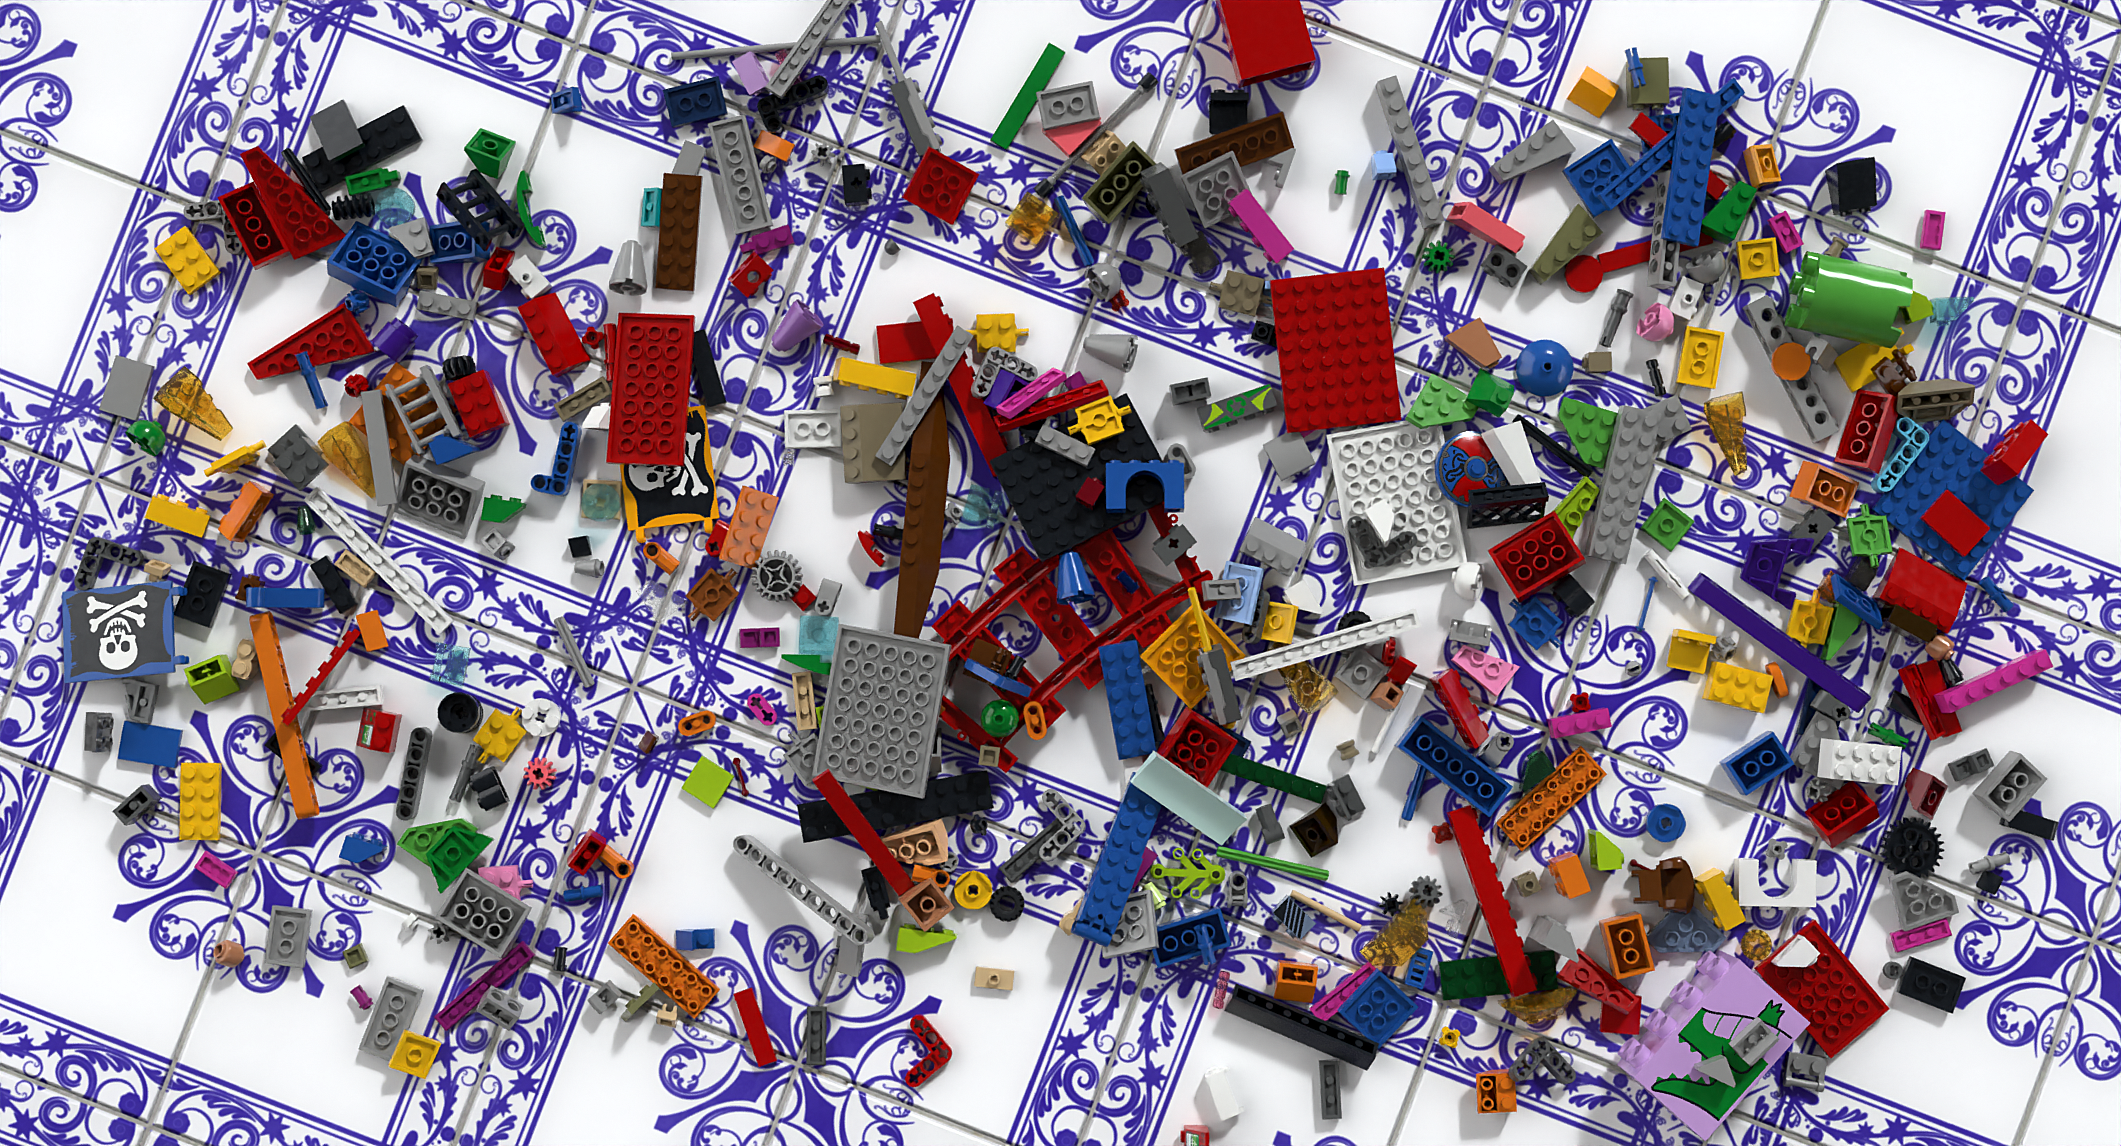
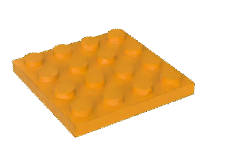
M1192 605L1140 655L1143 661L1190 709L1209 691L1208 684L1204 685L1201 674H1204V669L1199 667L1197 656H1200L1198 649L1203 648V643ZM1201 609L1211 645L1221 643L1230 672L1232 670L1230 662L1243 659L1246 655Z

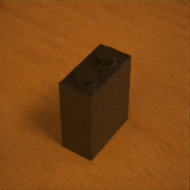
M1897 604L1884 605L1880 611L1884 627L1915 643H1929L1934 640L1937 634V625Z

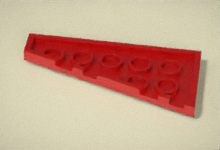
M344 302L251 360L247 365L257 380H263L300 371L301 369L295 355L307 351L313 367L377 351L352 311L347 309Z

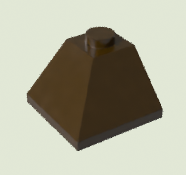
M1326 802L1289 826L1311 858L1338 843L1337 817Z

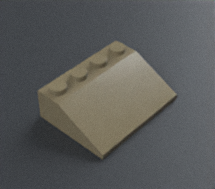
M902 403L840 406L845 483L858 484L907 480L905 446L892 466L875 456L902 414Z

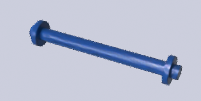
M1653 576L1652 578H1649V581L1651 582L1644 603L1643 611L1641 614L1639 625L1635 627L1639 632L1645 630V628H1643V625L1647 615L1655 582L1658 583V580H1656L1657 578Z

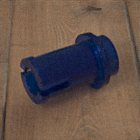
M1125 570L1115 578L1127 589L1126 592H1129L1131 595L1140 587L1138 585L1139 582H1135Z

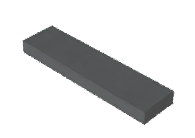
M1056 818L1000 866L1001 872L1012 883L1041 858L1039 854L1041 846L1064 825ZM1066 834L1059 835L1057 841H1061ZM1045 848L1044 851L1047 853L1050 849Z

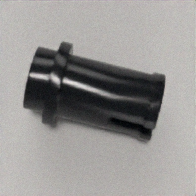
M555 947L554 964H552L554 971H565L567 967L565 965L567 947Z

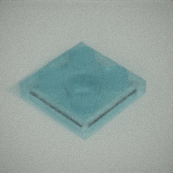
M800 615L799 654L833 655L839 617Z

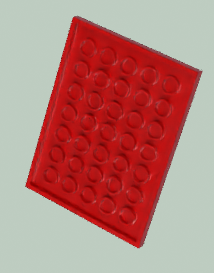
M1384 267L1270 280L1286 432L1294 433L1402 420Z

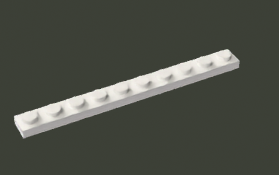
M316 487L304 499L438 634H442L454 622L320 487Z
M1415 608L1230 662L1235 681L1416 629L1421 627Z

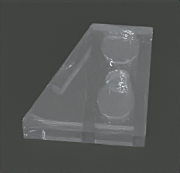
M653 580L636 590L657 623L689 603L687 599L662 587Z

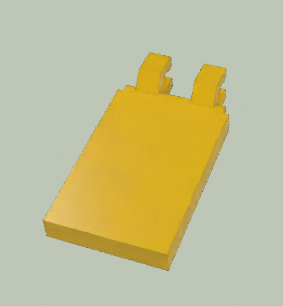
M1901 327L1897 328L1902 331L1901 335L1905 334ZM1860 343L1839 355L1835 359L1834 365L1852 393L1875 380L1876 377L1870 369L1884 357L1892 360L1894 358L1892 351L1898 348L1896 345L1892 348H1885ZM1910 343L1900 348L1899 351L1907 355L1914 351V348Z

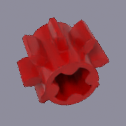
M350 375L345 379L347 382L344 384L345 391L349 396L357 398L359 395L361 396V392L368 391V380L363 375Z

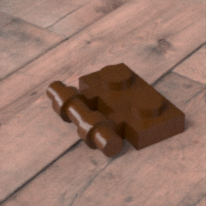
M1899 349L1892 351L1894 356L1892 360L1884 357L1870 369L1885 392L1893 396H1897L1906 386L1904 382L1906 378L1910 382H1914L1917 379L1914 368L1909 366L1906 356ZM1898 365H1900V367L1902 368V371H1900L1899 373L1896 370V367Z

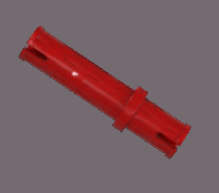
M607 323L603 324L604 365H606V381L613 382L616 324Z

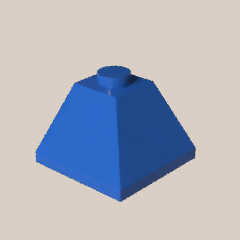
M444 434L433 437V442L428 443L437 465L446 464L480 451L479 446L452 436L444 437Z

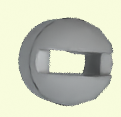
M1630 661L1626 664L1625 671L1629 676H1638L1641 673L1642 667L1638 662ZM1638 666L1637 670L1630 672L1629 669Z

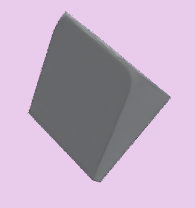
M1290 710L1277 717V721L1286 739L1304 731L1294 710Z

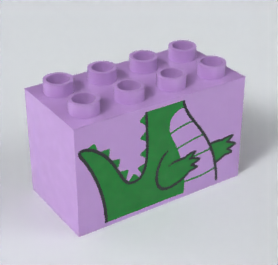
M1720 950L1715 954L1712 951L1703 954L1695 964V968L1699 973L1690 983L1685 979L1680 981L1669 994V997L1674 1001L1664 1012L1659 1008L1654 1010L1644 1022V1026L1648 1029L1638 1041L1634 1037L1628 1039L1618 1051V1055L1622 1059L1617 1065L1682 1124L1704 1141L1712 1135L1810 1024L1807 1019L1740 959ZM1756 1017H1759L1771 1032L1779 1038V1041L1753 1066H1749L1728 1043ZM1720 1054L1725 1056L1736 1083L1735 1087L1733 1088L1693 1068L1694 1064Z

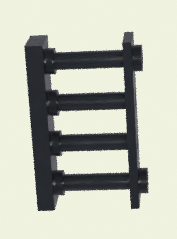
M477 168L470 171L464 184L450 189L443 182L437 191L436 196L484 252L488 250L494 237L508 232L514 239L520 235L525 225ZM472 190L477 196L472 200L462 203L456 195ZM480 204H484L489 212L474 217L469 209ZM496 218L501 226L487 232L481 223Z

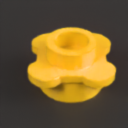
M1447 1026L1443 1027L1439 1043L1456 1048L1460 1031L1457 1029L1451 1030Z

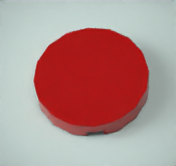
M1585 254L1579 255L1571 259L1566 265L1564 278L1568 287L1573 291L1588 293L1596 289L1601 283L1603 269L1599 261L1594 257Z

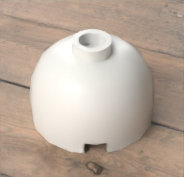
M1464 563L1458 568L1457 572H1453L1451 583H1454V588L1460 597L1471 601L1478 599L1483 585L1480 575L1484 574V565L1482 563Z

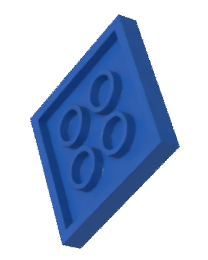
M1610 139L1563 169L1562 172L1594 219L1606 211L1597 195L1630 166L1613 140ZM1642 184L1638 186L1632 193L1642 187Z
M1376 968L1337 1010L1365 1037L1379 1043V1049L1413 1014L1418 1006Z

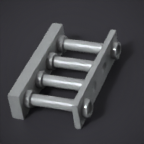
M428 365L420 368L422 372L420 377L397 388H394L391 384L385 385L387 389L385 394L390 402L393 401L412 440L410 445L413 451L419 455H426L423 447L433 442L432 438L444 434V437L449 435L457 439L464 436L432 368ZM423 383L428 385L430 389L428 394L403 406L399 395ZM430 401H436L439 407L436 409L437 411L411 423L407 412ZM439 418H444L447 424L444 429L422 440L419 439L415 431L416 429Z

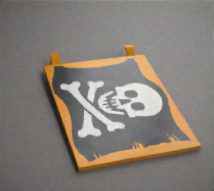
M705 405L688 408L684 467L639 465L634 469L632 465L620 464L628 531L636 530V540L639 543L646 542L644 529L704 521L705 532L711 534L714 528L712 519L720 518Z

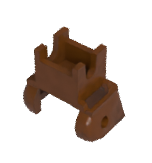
M1682 856L1659 861V865H1656V868L1652 870L1631 871V877H1638L1640 897L1633 899L1634 904L1658 903V906L1663 908V912L1683 915L1690 913L1694 903L1695 886L1690 866L1686 860L1682 859Z

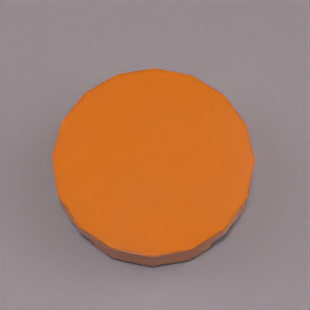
M1794 342L1785 343L1777 347L1771 357V368L1775 375L1782 380L1795 381L1804 377L1811 365L1810 355L1805 352L1806 348Z

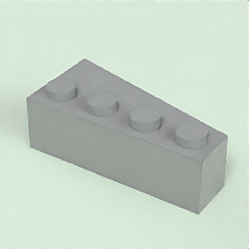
M1551 120L1494 163L1488 170L1499 184H1503L1548 163L1571 155L1576 148L1556 122Z

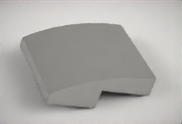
M1300 432L1285 433L1263 444V448L1281 481L1315 465V461Z

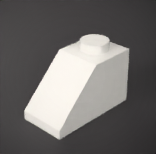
M600 403V406L592 407L582 424V428L609 431L611 403Z
M1383 499L1364 511L1368 522L1383 545L1387 547L1395 522L1394 513H1396V510L1391 503H1387Z
M1304 579L1283 591L1284 596L1282 598L1286 604L1299 606V610L1318 615L1324 613Z
M1798 934L1771 962L1782 967H1807L1817 961V956L1820 953L1804 936Z

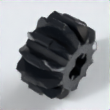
M471 356L451 357L442 363L443 374L449 381H456L476 373V366Z

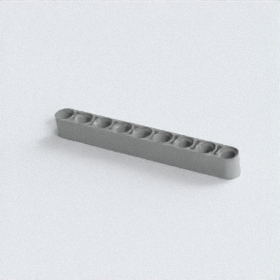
M740 835L734 839L733 847L736 852L853 943L863 945L870 943L874 939V931L871 927L755 837ZM744 839L747 842L746 848L742 845ZM758 851H760L762 854L760 860L757 857ZM773 862L776 864L775 871H773L772 869ZM788 873L791 876L790 882L786 880V875ZM802 885H804L806 888L804 894L801 892ZM817 896H818V897L820 898V900H821L820 905H817V904H816V897H817ZM831 908L835 910L834 917L830 913ZM847 919L850 921L849 929L845 925ZM861 931L865 933V940H862L860 937Z

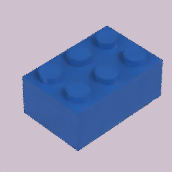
M1773 731L1764 732L1719 762L1740 795L1745 796L1794 765V762Z

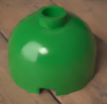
M138 420L130 425L125 432L126 436L134 444L138 443L141 446V450L154 457L162 451L166 442L165 434L162 431L163 426L155 420L153 422Z
M1003 699L993 700L988 703L982 710L980 717L981 725L985 732L997 738L1007 737L1012 734L1019 722V715L1015 706Z

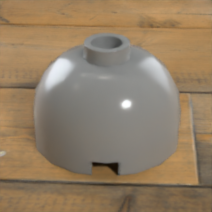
M1718 248L1701 253L1702 257L1697 260L1694 257L1685 265L1688 274L1694 281L1703 284L1709 283L1710 285L1720 280L1719 277L1726 269L1724 256Z
M1096 263L1085 271V279L1089 278L1090 281L1088 286L1098 299H1106L1105 302H1108L1119 292L1121 288V273L1118 268L1107 263Z

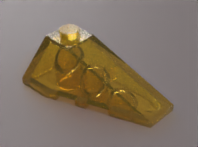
M184 366L160 388L153 399L168 412L221 441L233 430V427L222 411L216 408L212 402V396L205 392L201 380Z
M1740 391L1715 397L1704 403V414L1706 415L1707 422L1735 476L1747 470V447L1743 444L1744 434H1746V428H1743V417L1746 416L1743 392Z
M344 421L328 430L317 442L326 458L370 498H374L376 493L370 455L350 422Z
M1275 642L1268 651L1290 644ZM1307 660L1278 668L1295 703L1308 715L1326 706L1338 693L1337 688Z

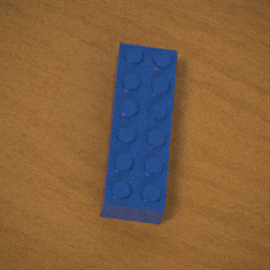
M1420 715L1416 716L1394 745L1487 817H1491L1513 788L1512 785Z

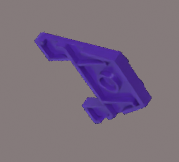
M1794 538L1751 541L1739 576L1740 579L1760 592L1762 591L1788 610H1792L1796 592L1778 588L1779 580L1788 553L1794 552L1809 556L1814 539Z

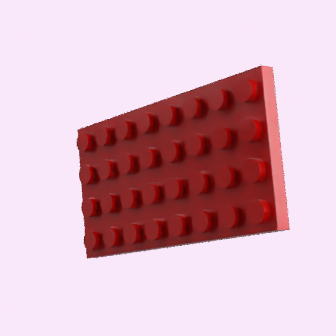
M618 313L607 464L684 467L696 318L694 315Z

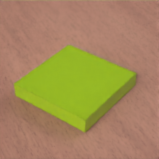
M702 755L681 788L714 809L735 776Z

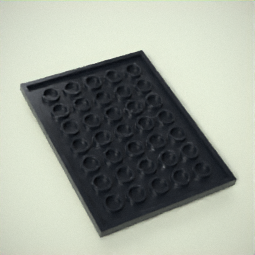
M1127 393L1113 399L1118 409L1129 405L1132 413L1121 416L1124 433L1089 445L1095 448V452L1087 467L1036 444L1035 439L989 461L1041 563L1164 503V490L1161 483L1152 476L1140 475L1133 478L1126 487L1125 513H1106V463H1110L1112 460H1120L1121 463H1129L1131 460H1139L1141 463L1159 460L1160 463H1164ZM1078 418L1054 428L1067 436L1087 444L1085 436L1081 431L1071 435L1068 432L1067 427L1078 424ZM1087 477L1091 479L1095 477L1102 481L1103 486H1105L1104 492L1093 510L1076 501V495Z

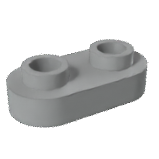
M1178 443L1171 445L1167 451L1168 459L1179 460L1180 463H1184V467L1189 468V473L1184 474V480L1191 479L1195 475L1196 467L1187 450ZM1178 450L1180 456L1175 457L1173 451Z

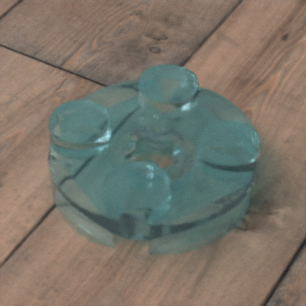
M390 188L378 195L375 205L376 214L387 225L391 227L408 222L411 217L413 218L415 202L402 189ZM393 203L400 205V208L395 213L391 209Z
M593 484L584 491L581 507L588 518L597 522H606L614 518L620 510V496L613 487L607 484ZM598 498L605 499L606 502L603 508L596 506Z

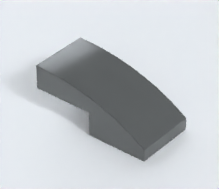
M1987 748L1948 763L1954 781H1961L1994 766Z

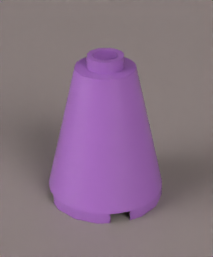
M799 299L792 303L771 338L773 341L772 346L779 352L781 350L786 352L824 326L816 313L813 314L809 310L810 307Z

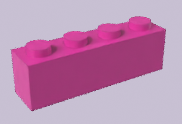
M1248 189L1242 190L1227 203L1230 214L1234 218L1237 216L1240 219L1241 223L1239 225L1246 233L1248 231L1253 236L1251 238L1252 242L1258 248L1262 247L1265 251L1263 255L1269 263L1273 261V263L1277 264L1294 250L1293 246Z

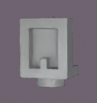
M494 527L480 541L494 556L502 561L515 549V546L507 541Z

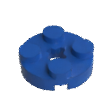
M1671 804L1655 805L1646 817L1647 832L1654 839L1661 842H1671L1678 839L1686 827V821L1681 810ZM1667 817L1670 826L1663 828L1661 820Z

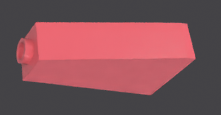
M1472 202L1455 203L1446 219L1494 246L1498 244L1510 254L1521 250L1524 244L1523 240L1526 237Z

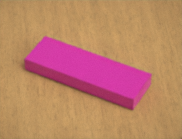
M1947 917L1908 931L1901 929L1889 933L1895 952L1952 936Z

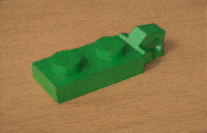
M378 168L345 177L348 193L351 197L353 194L360 195L361 193L364 194L392 186L391 182L401 180L400 172L397 170L389 172L387 168Z

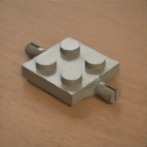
M1227 270L1226 278L1222 284L1210 283L1212 286L1209 287V290L1220 292L1218 308L1255 317L1261 302L1272 305V301H1268L1271 300V297L1263 295L1262 288L1265 279Z

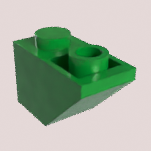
M491 494L490 498L484 497L481 520L504 524L525 509L526 504L521 503V499L510 497L509 501L502 500V496Z

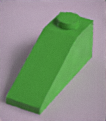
M1840 603L1833 604L1834 610L1823 646L1821 660H1831L1857 629L1858 625L1861 624L1862 618Z

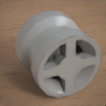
M948 852V861L939 863L940 867L946 872L955 870L959 863L958 856L953 852Z

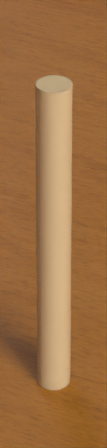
M1292 890L1290 897L1358 932L1362 926L1295 890Z

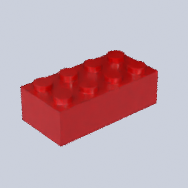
M254 181L217 197L255 270L291 255Z

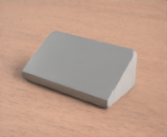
M685 140L672 174L697 175L707 149Z

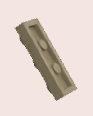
M602 376L555 403L554 407L562 421L565 422L612 395V389L605 377Z

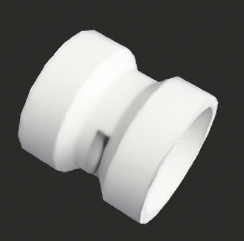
M832 376L813 378V383L816 386L815 398L834 396V390L831 388Z

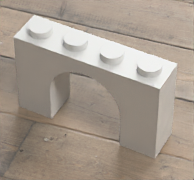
M1734 858V899L1738 901L1740 908L1745 910H1751L1752 906H1759L1761 910H1771V906L1778 907L1779 910H1790V907H1798V910L1808 911L1810 907H1816L1817 861L1812 859H1792V879L1788 890L1780 896L1769 897L1759 886V860L1755 858Z

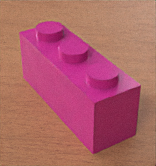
M1598 708L1547 719L1551 738H1560L1612 727L1608 708Z

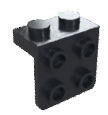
M1222 89L1214 90V92L1210 93L1209 133L1211 135L1247 124L1249 93H1244V90H1233V93H1228Z

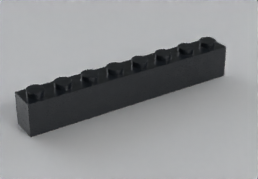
M1235 984L1228 997L1224 1011L1367 1071L1376 1058L1379 1043L1239 984Z

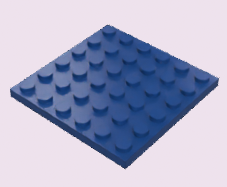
M1942 419L1929 434V441L1899 481L1890 491L1883 493L1871 510L1878 516L1886 515L1887 523L1960 580H1965L2033 493L2034 489L2017 476L1997 486L1980 471L1985 465L1983 461L1989 454ZM1947 489L1990 527L1989 531L1965 557H1962L1920 519Z

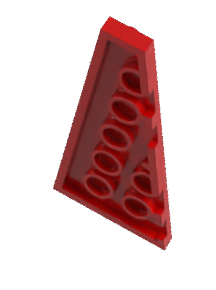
M259 146L240 154L294 260L341 240L346 236L338 225Z

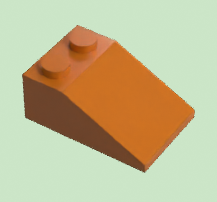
M1803 461L1790 497L1846 518L1859 482L1820 464Z

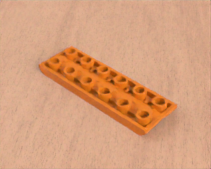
M1579 746L1501 816L1496 824L1522 852L1607 774L1585 749Z
M632 914L608 942L611 947L651 982L655 983L659 989L694 1019L720 990L714 982L635 914Z

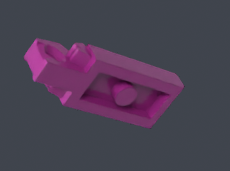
M785 225L748 238L749 242L740 245V249L743 254L755 252L761 255L795 243L789 225Z

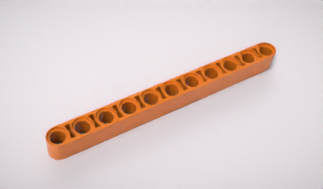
M270 611L252 615L249 618L295 814L298 820L318 816L320 813L298 717L296 716L288 727L281 723L283 720L281 715L287 708L292 709L295 704L274 617Z

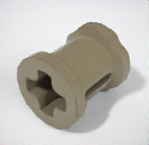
M1833 237V243L1828 251L1824 252V255L1840 258L1843 250L1848 248L1849 244L1841 238Z

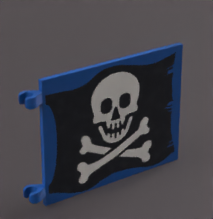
M161 581L62 592L64 683L175 673V665L189 664L188 656H175L173 596H186L187 588L181 586L173 587V581Z

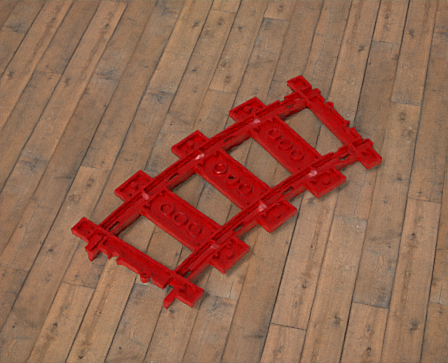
M1164 503L1148 510L1160 536L1166 538L1170 534L1168 530L1173 527L1172 524L1178 521V516L1171 514L1168 517V513H1164ZM1118 526L1070 549L1081 553L1122 616L1120 620L1095 637L1069 603L1068 605L1057 603V588L1046 575L1059 566L1060 555L1041 563L1039 558L1034 561L1026 549L1021 546L993 569L1004 584L1002 588L973 613L958 600L931 627L944 639V644L951 645L949 662L957 654L966 662L976 638L1008 650L985 626L1012 602L1017 600L1065 662L1041 683L1023 666L1017 675L1018 678L1014 680L1032 688L1029 697L1009 690L1003 692L994 686H990L1001 699L1012 703L1019 715L1017 728L1012 734L1003 739L989 735L979 724L944 695L942 696L941 705L945 710L939 717L954 730H961L957 734L958 740L964 741L968 736L969 743L979 751L981 745L985 744L1000 747L998 767L1007 773L1019 758L1009 751L1005 745L1026 723L1023 711L1027 703L1035 701L1042 706L1046 728L1048 729L1066 711L1053 696L1067 683L1078 676L1086 688L1090 690L1104 679L1098 647L1119 643L1133 633L1142 649L1156 641L1172 625L1165 612L1190 598L1189 588L1195 587L1199 604L1203 611L1218 604L1217 601H1204L1201 582L1213 580V576L1209 570L1200 571L1196 563L1197 556L1188 557L1187 551H1185L1174 560L1183 580L1154 596L1112 530ZM1170 539L1169 548H1178L1176 545L1178 541ZM1054 614H1057L1059 616V620L1057 622H1054L1052 620V616ZM1013 654L1010 657L1006 669H1008V667L1015 658ZM1035 707L1030 708V714L1035 715L1037 709ZM1038 726L1034 727V733L1039 734L1041 728Z

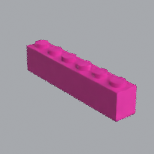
M2046 649L2034 650L1935 694L1934 697L1941 713H1952L2053 667V664Z

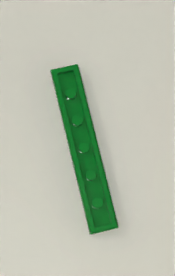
M1050 42L1048 43L990 139L991 142L1007 151L1037 101L1036 92L1044 90L1063 59L1065 51Z

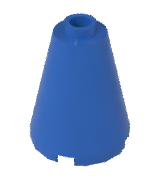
M1074 550L1062 553L1059 556L1057 603L1068 605V601L1074 602V604H1080L1092 600L1093 596L1095 597V592L1079 554L1074 552Z

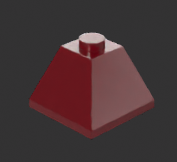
M1912 768L1906 777L1905 783L1912 807L1926 818L1933 820L1948 785L1931 774Z

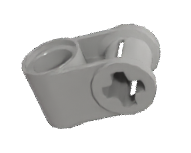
M823 578L815 603V610L818 614L826 617L833 613L841 592V583ZM826 602L829 609L822 612L820 605H824Z
M1498 732L1481 750L1478 756L1493 769L1496 768L1514 744L1513 737L1506 732ZM1502 737L1506 738L1507 744H1503L1500 739Z
M1233 871L1229 876L1227 908H1231V906L1247 908V878L1242 871ZM1242 876L1243 882L1240 885H1235L1233 883L1234 877Z

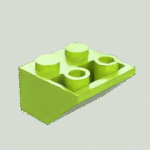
M217 655L183 669L190 687L204 705L241 690L237 678L232 676V666L227 655Z

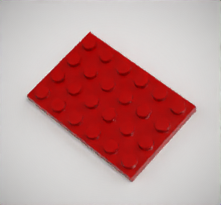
M1814 919L1754 968L1776 993L1810 1022L1805 1030L1829 1058L1834 1057L1889 1010V1007ZM1798 934L1804 936L1820 953L1817 956V961L1807 967H1782L1771 962Z

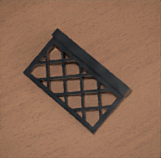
M1545 482L1468 490L1467 529L1536 522L1543 518L1546 502L1549 499ZM1525 506L1530 507L1526 511L1521 510ZM1506 508L1511 509L1507 513L1502 512ZM1487 510L1492 511L1488 515L1483 514ZM1534 511L1539 512L1538 515H1530ZM1515 513L1519 514L1517 517H1511ZM1496 515L1500 516L1498 519H1492ZM1477 517L1481 518L1479 521H1473Z

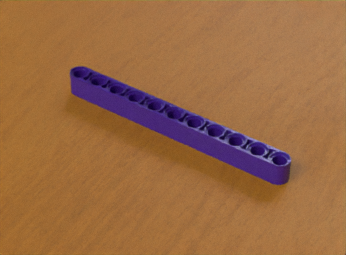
M1700 572L1687 587L1705 603L1855 712L1859 713L1870 701L1871 696L1705 574Z

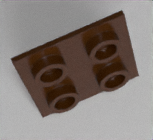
M976 638L969 658L1003 676L1012 652ZM964 668L962 674L997 688V685Z

